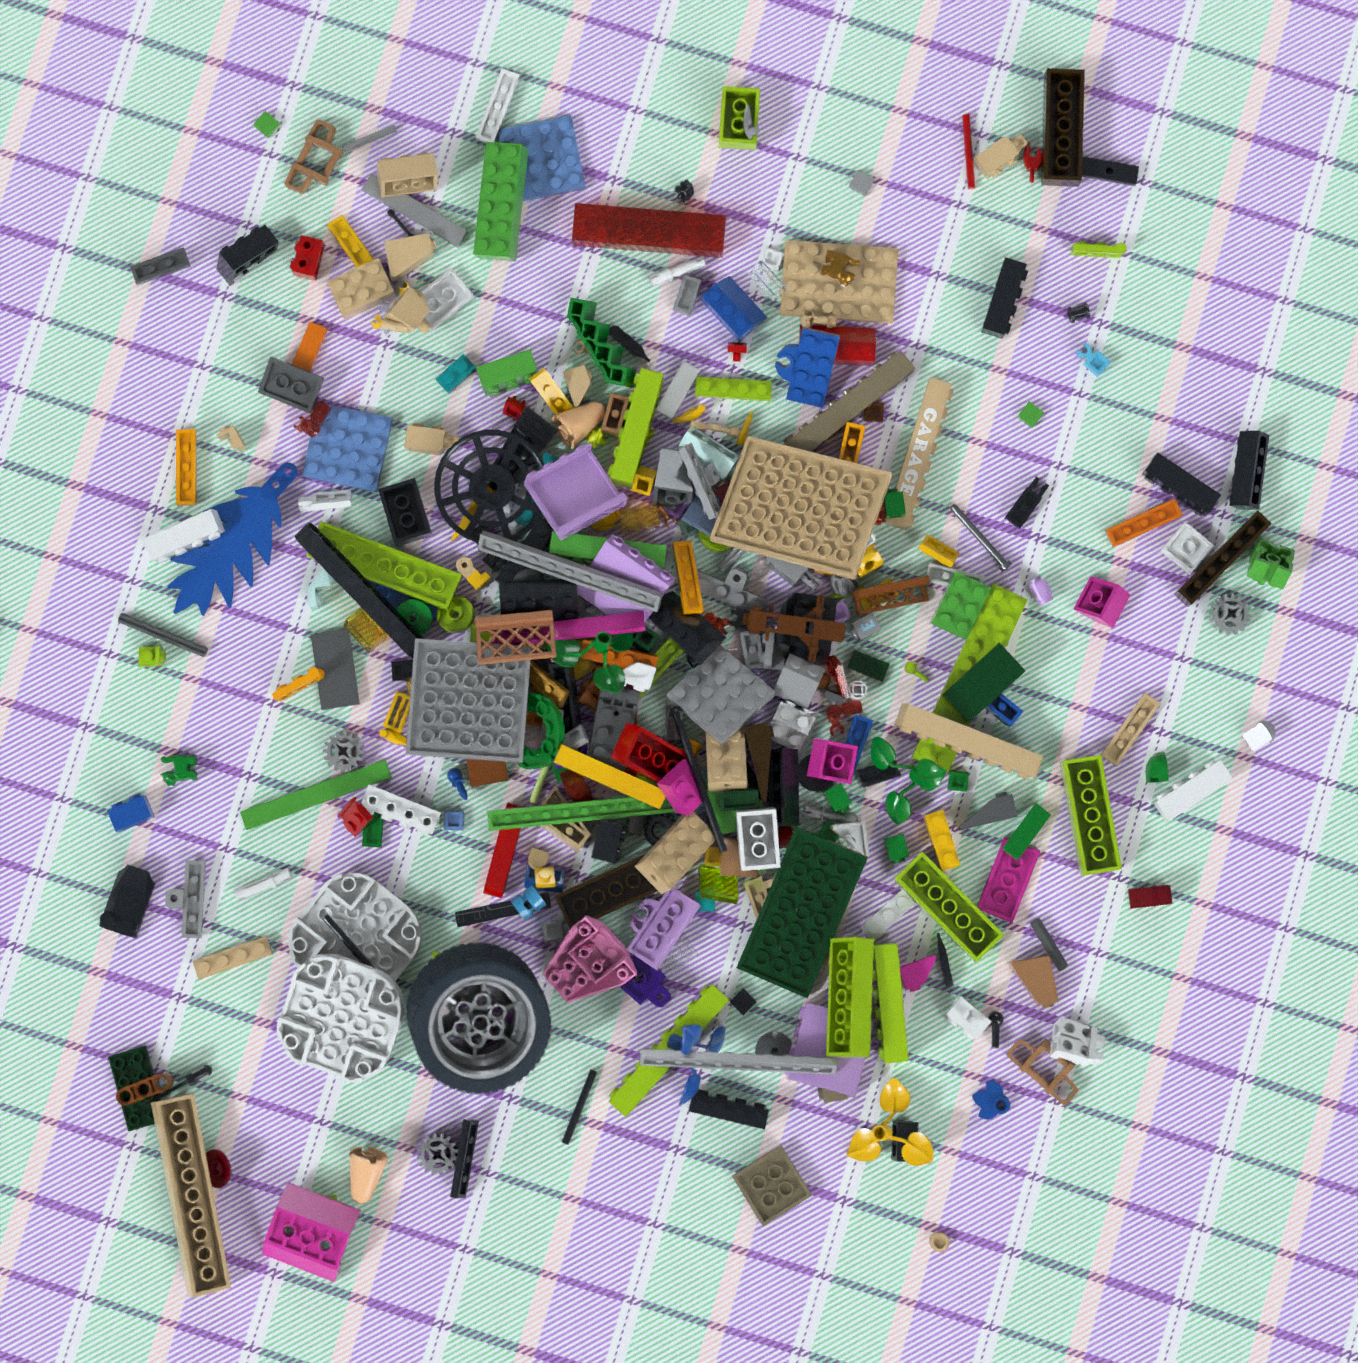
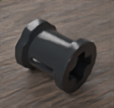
M1086 302L1077 307H1067L1071 324L1075 323V320L1090 318V310Z

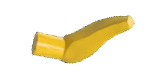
M699 405L697 408L686 411L680 417L672 419L673 423L693 421L703 415L706 407Z
M750 412L737 438V445L745 444L753 412Z
M387 729L379 731V735L386 740L406 746L407 739L398 732Z

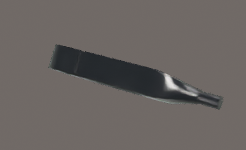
M616 325L610 327L609 335L634 357L643 358L648 362L651 361L646 356L643 347Z
M936 933L937 950L946 986L953 985L946 948L940 933Z

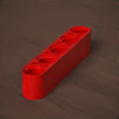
M507 802L505 809L525 806ZM521 828L499 830L483 894L498 898L503 897Z

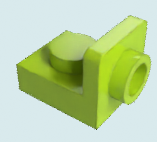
M139 647V667H163V662L166 661V651L163 650V647Z

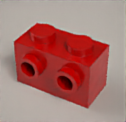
M300 235V239L295 243V258H292L290 263V269H292L294 276L317 280L325 248L323 240Z

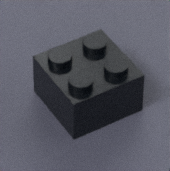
M600 820L591 858L615 864L616 860L619 861L622 849H619L620 841L624 842L626 830H623L624 826Z

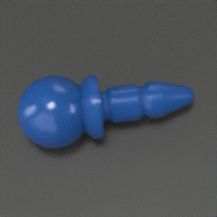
M458 768L450 769L447 773L448 780L452 782L453 787L457 788L460 796L467 800V791L463 785L465 780L462 778L461 770Z

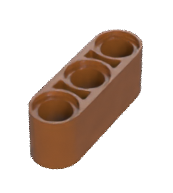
M166 1072L149 1077L118 1090L116 1100L121 1105L135 1103L170 1089L173 1086L174 1078L170 1073ZM162 1076L168 1081L166 1087H162L159 1084V1079ZM142 1084L149 1086L148 1094L142 1093ZM124 1091H128L131 1094L129 1101L123 1099Z

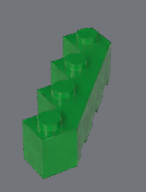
M570 297L567 317L575 326L583 344L590 351V356L596 366L602 371L605 381L610 384L634 388V378L637 369L620 366L624 347L607 343L610 324L594 322L597 302Z

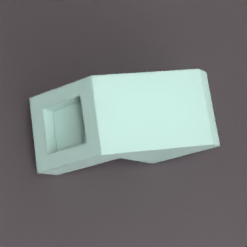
M324 568L307 588L309 607L312 610L320 609L319 603H322L321 592H317V590L332 588V583L335 582Z

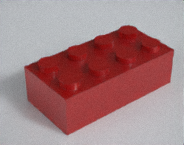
M626 723L610 757L656 784L683 759H686L689 764L685 752L646 729L630 723Z

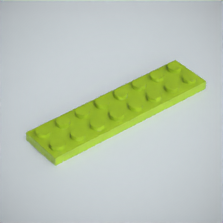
M320 521L318 529L368 581L444 610H449L462 579V574ZM307 552L306 556H307L308 558H311V559L315 560V559Z

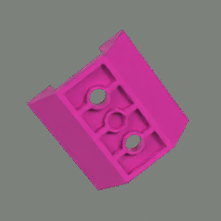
M288 1182L276 1206L266 1234L262 1255L335 1282L342 1265L341 1260L351 1232L356 1226L361 1210ZM285 1226H291L294 1229V1234L288 1235L284 1230ZM328 1240L331 1248L324 1249L321 1246V1241Z

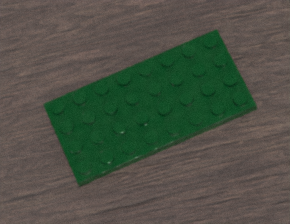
M796 826L780 863V868L777 870L736 968L808 999L830 948V939L834 938L868 856Z

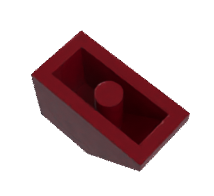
M1170 885L1128 889L1130 909L1173 904Z

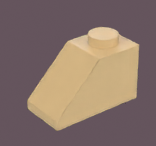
M585 364L563 371L574 408L582 405L591 388L590 380H593L590 369L586 370Z

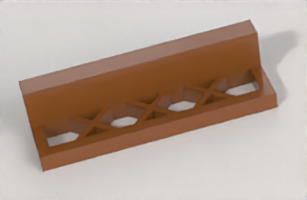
M929 576L874 586L853 592L852 597L857 616L929 601L926 585L930 583ZM920 587L923 598L917 599L911 593L914 588ZM900 591L906 595L903 602L894 599L896 592ZM880 595L889 599L885 606L876 602ZM860 599H866L871 603L868 609L861 610Z

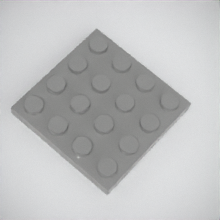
M719 645L701 665L696 666L670 690L666 697L675 706L680 707L689 718L719 744L723 745L776 695V692L725 648Z

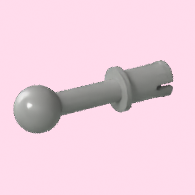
M804 805L803 809L805 811L802 812V817L817 819L819 822H822L823 819L843 822V824L858 822L856 814L852 812L842 815L827 812L824 807L817 808Z

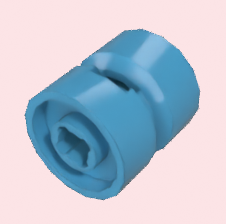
M533 885L523 891L524 895H517L510 900L524 921L533 915L534 910L539 911L547 905ZM528 900L531 905L525 907L524 903Z

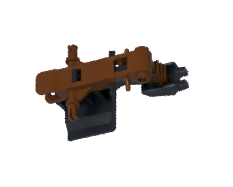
M793 593L782 604L780 614L773 613V603L770 604L769 612L763 610L764 608L738 607L736 610H731V614L737 615V620L735 622L729 621V625L734 626L736 630L749 631L748 633L758 635L766 632V642L769 641L770 632L778 633L776 643L785 659L788 658L789 654H793L808 662L828 665L832 641L842 642L846 630L844 623L835 622L837 598ZM767 616L773 617V620H776L777 617L778 622L767 621ZM766 624L777 625V629H774L775 626L771 628H765Z

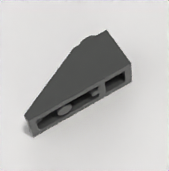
M1007 792L995 794L996 798L991 799L959 826V830L1018 817L1013 795H1007Z

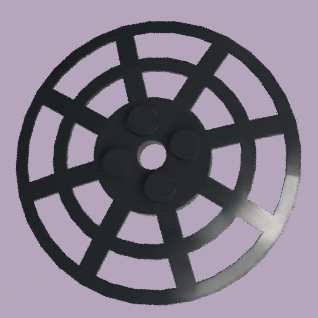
M497 429L476 431L456 441L440 460L434 480L436 503L447 524L464 538L479 543L480 537L472 535L478 524L485 527L501 526L504 538L513 541L530 531L543 513L539 507L530 503L531 495L527 489L525 499L514 495L515 484L525 481L526 476L532 472L528 471L524 462L514 454L518 444L524 446L537 461L539 468L535 469L536 472L543 469L544 462L537 451L521 437ZM501 436L512 441L507 450L498 447L483 448L480 437ZM473 439L476 451L467 455L459 465L448 460L458 447ZM486 453H498L504 455L500 465L489 464ZM477 456L479 457L482 467L478 468L474 473L464 469L470 460ZM511 459L519 465L523 474L512 477L506 469ZM446 467L455 472L452 481L453 496L442 499L440 482L443 469ZM460 475L470 480L469 491L458 493ZM489 482L497 484L498 489L496 492H488L487 484ZM469 498L473 499L478 505L474 515H471L465 509L461 501ZM510 501L521 506L512 516L506 518L503 507ZM456 503L460 512L470 520L465 531L451 519L444 506ZM485 509L496 510L499 521L489 522L480 518ZM525 509L536 514L526 527L511 535L508 524L519 518Z

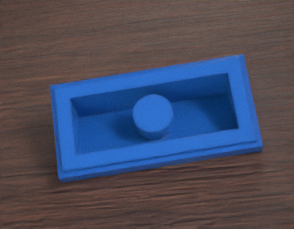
M527 865L524 888L527 889L533 885L536 890L561 893L563 892L565 869L554 868L555 887L536 888L534 869Z

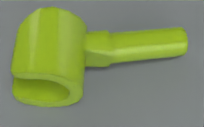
M906 662L905 672L914 674L925 682L929 680L925 675L915 670L916 663Z

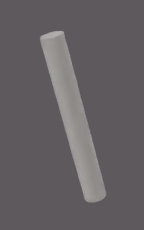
M395 125L389 126L342 145L344 152L350 151L395 133L397 130Z

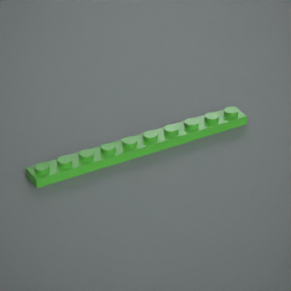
M629 796L487 811L488 830L494 831L671 813L675 811L666 797L661 808L657 809Z

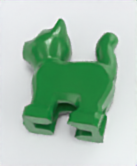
M171 755L169 757H161V762H173L174 772L166 771L160 774L168 787H173L178 781L197 780V772L189 769L191 765H197V756Z

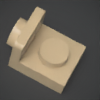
M228 425L219 430L220 433L217 434V437L221 441L231 437L228 441L233 449L237 448L240 452L247 449L234 426L230 427Z

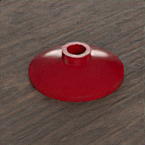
M212 1149L207 1151L205 1154L211 1185L214 1188H222L228 1184L231 1178L229 1159L221 1150Z

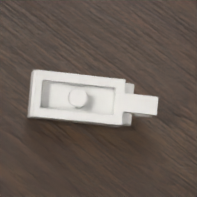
M350 489L313 493V496L298 498L300 511L351 507L352 493Z

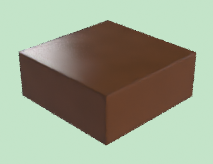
M874 402L869 408H865L864 422H883L884 403Z

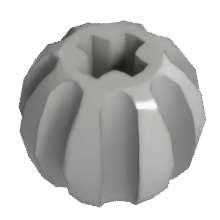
M833 574L830 584L836 594L847 596L858 588L859 579L858 576L853 580Z

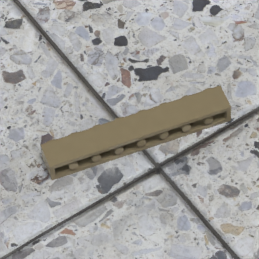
M902 351L898 353L893 352L886 358V363L883 365L879 363L871 370L873 372L868 377L864 375L857 381L858 385L853 389L849 387L842 393L843 397L841 399H834L828 404L829 408L826 411L822 412L821 410L813 416L814 420L811 423H804L798 428L799 432L793 436L791 434L783 441L785 443L783 445L810 452L816 451L841 431L847 422H852L865 411V408H869L874 402H877L912 374L915 366Z

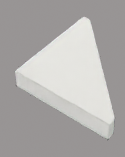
M865 821L830 825V829L856 851L869 857Z

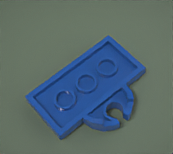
M803 327L799 344H787L778 352V358L786 357L790 360L788 365H783L780 361L775 362L777 373L784 380L790 382L786 400L823 408L840 335Z

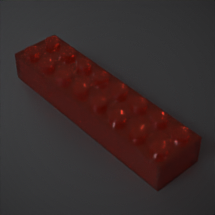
M575 203L572 245L723 258L726 215Z

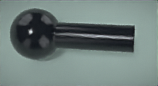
M994 1011L988 1017L992 1021L990 1023L992 1025L991 1048L998 1049L1000 1025H1002L1004 1017L1000 1012Z

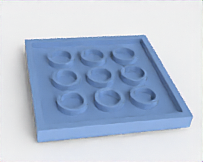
M571 115L499 129L500 143L523 144L529 149L523 202L586 189Z
M318 403L302 477L377 493L393 418Z

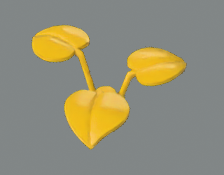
M890 1079L880 1095L882 1110L885 1112L892 1111V1113L885 1121H882V1125L875 1126L873 1130H858L851 1140L850 1147L846 1153L847 1156L858 1161L875 1160L882 1151L878 1141L890 1139L905 1143L902 1148V1156L908 1164L921 1166L932 1163L934 1157L933 1147L930 1140L924 1134L913 1132L909 1135L908 1140L893 1136L891 1127L887 1125L894 1117L895 1112L901 1113L906 1111L911 1101L908 1090L898 1079Z

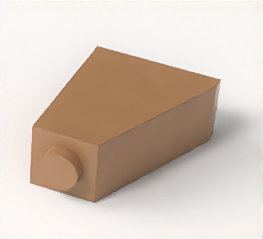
M1050 955L1009 962L1011 969L1037 1005L1047 1008L1053 1007L1054 1002H1058Z

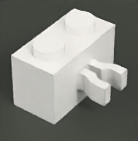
M961 996L956 999L945 1013L948 1016L947 1021L954 1027L959 1025L963 1029L961 1033L970 1040L972 1037L977 1040L992 1022Z

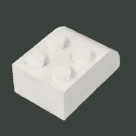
M770 807L736 810L741 871L780 868L776 809Z

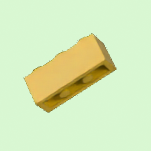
M944 810L924 815V822L938 868L943 871L960 866Z

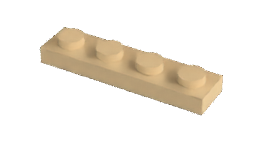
M1143 693L1101 756L1113 765L1118 766L1161 703L1147 693Z
M265 936L193 961L198 980L273 955L268 937Z

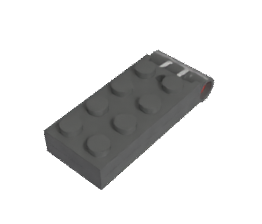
M623 688L619 693H612L600 689L587 756L620 771H625L624 765L610 757L626 723L634 724L640 691Z

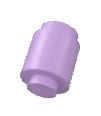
M1038 576L1030 580L1031 585L1028 588L1039 606L1053 600L1051 596L1053 593L1045 578L1041 579Z

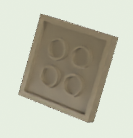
M782 1145L732 1175L762 1226L767 1225L813 1196Z

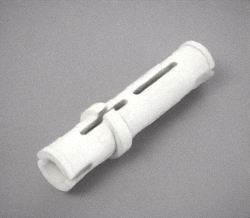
M701 255L671 268L665 267L663 271L649 275V279L654 287L666 281L672 282L674 278L706 267V264Z
M289 868L274 874L269 873L267 877L235 889V896L238 901H241L271 887L276 888L278 884L293 879Z

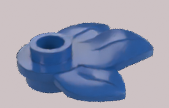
M988 1080L986 1090L978 1091L972 1095L974 1102L981 1107L979 1117L982 1119H993L997 1114H1005L1010 1109V1100L1003 1094V1088L995 1081ZM998 1101L1004 1102V1106L1002 1108L997 1107Z

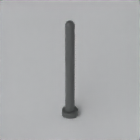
M956 504L950 506L951 511L1001 566L999 569L1002 572L1008 569L1012 562L1010 560L1006 561Z

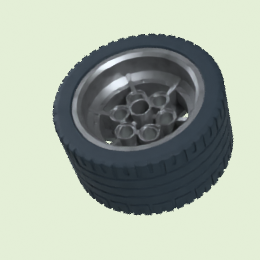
M472 942L466 945L460 944L436 955L418 973L407 1000V1022L420 1061L437 1081H441L443 1085H448L449 1088L457 1089L459 1092L489 1094L490 1092H498V1090H504L509 1086L515 1085L516 1082L523 1080V1077H527L530 1074L529 1072L535 1069V1065L540 1062L541 1056L543 1057L545 1048L548 1046V1040H550L551 1013L546 997L535 975L518 955L516 956L515 953L508 951L504 947L500 948L498 945H491L490 943L482 944V942H476V944H473ZM492 986L499 988L501 991L494 993ZM481 995L486 996V998H485L484 1001H482V1002H477V1001H476V999H477L479 996H481ZM465 1003L468 1005L464 1010L458 1009L460 1004ZM447 1007L450 1013L443 1016L444 1009ZM494 1007H501V1010L498 1013L492 1012V1009ZM513 1010V1021L510 1024L505 1019V1016ZM458 1023H465L462 1029L455 1028ZM494 1025L499 1026L497 1031H489L490 1027ZM478 1033L481 1035L477 1040L471 1039L473 1034ZM461 1037L462 1047L455 1044L449 1038ZM487 1039L497 1041L496 1044L484 1048Z

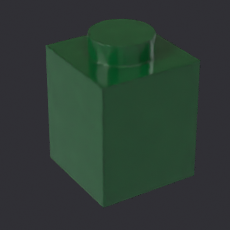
M645 626V631L637 633L632 645L640 651L649 653L660 635Z

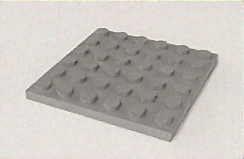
M415 638L406 755L523 763L531 660L479 665L477 643ZM502 644L490 645L496 650H498ZM506 646L500 653L504 656H510L513 650ZM524 646L520 652L529 654L532 648ZM486 648L482 653V658H489L494 652Z

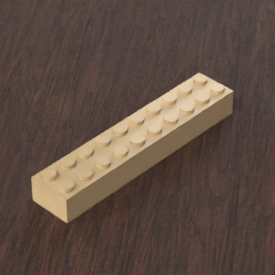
M194 1094L151 1102L188 1297L194 1298L230 1289L229 1273Z

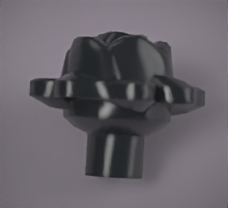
M687 179L684 182L682 181L680 186L675 187V192L678 193L677 198L682 203L689 201L694 195L693 184Z

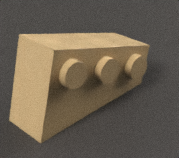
M555 785L541 805L568 802ZM582 822L541 826L576 853L580 852L591 835Z

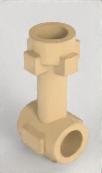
M806 309L801 314L800 322L803 327L811 328L813 323L827 324L828 328L836 327L837 316H833V314H828V317L815 316L813 310Z

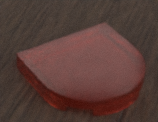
M835 655L827 657L826 664L829 675L837 682V684H834L835 688L844 699L851 697L842 663Z

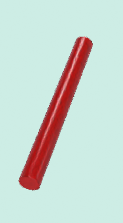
M963 114L968 189H975L970 114Z

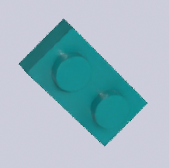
M462 354L436 378V381L449 394L476 370V367Z

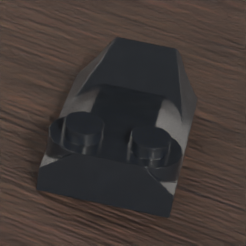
M127 864L126 867L118 872L104 913L100 917V927L125 936L137 938L156 885L149 871Z

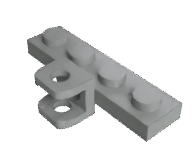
M690 442L679 449V456L681 461L685 463L687 475L692 480L695 486V493L703 504V511L710 520L716 518L721 509L711 488L712 485L720 480V476L713 463L702 467L693 444Z
M734 566L728 573L725 581L698 571L700 592L736 608H752V606L766 610L769 599L743 589L748 579V571ZM738 574L741 579H736L735 575Z
M186 860L184 889H169L166 891L165 905L169 908L183 909L182 938H202L206 861ZM172 895L177 896L176 902L171 901Z

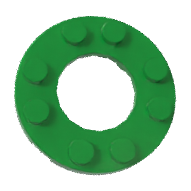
M528 692L527 713L536 712L538 716L543 718V722L547 727L546 739L542 742L541 747L535 750L530 749L524 744L523 763L517 764L521 768L533 770L547 767L554 762L560 746L563 745L565 733L562 714L556 704L544 694Z

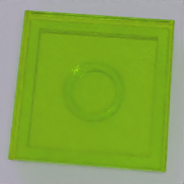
M705 865L699 866L700 898L732 904L738 903L737 876L720 875V868Z

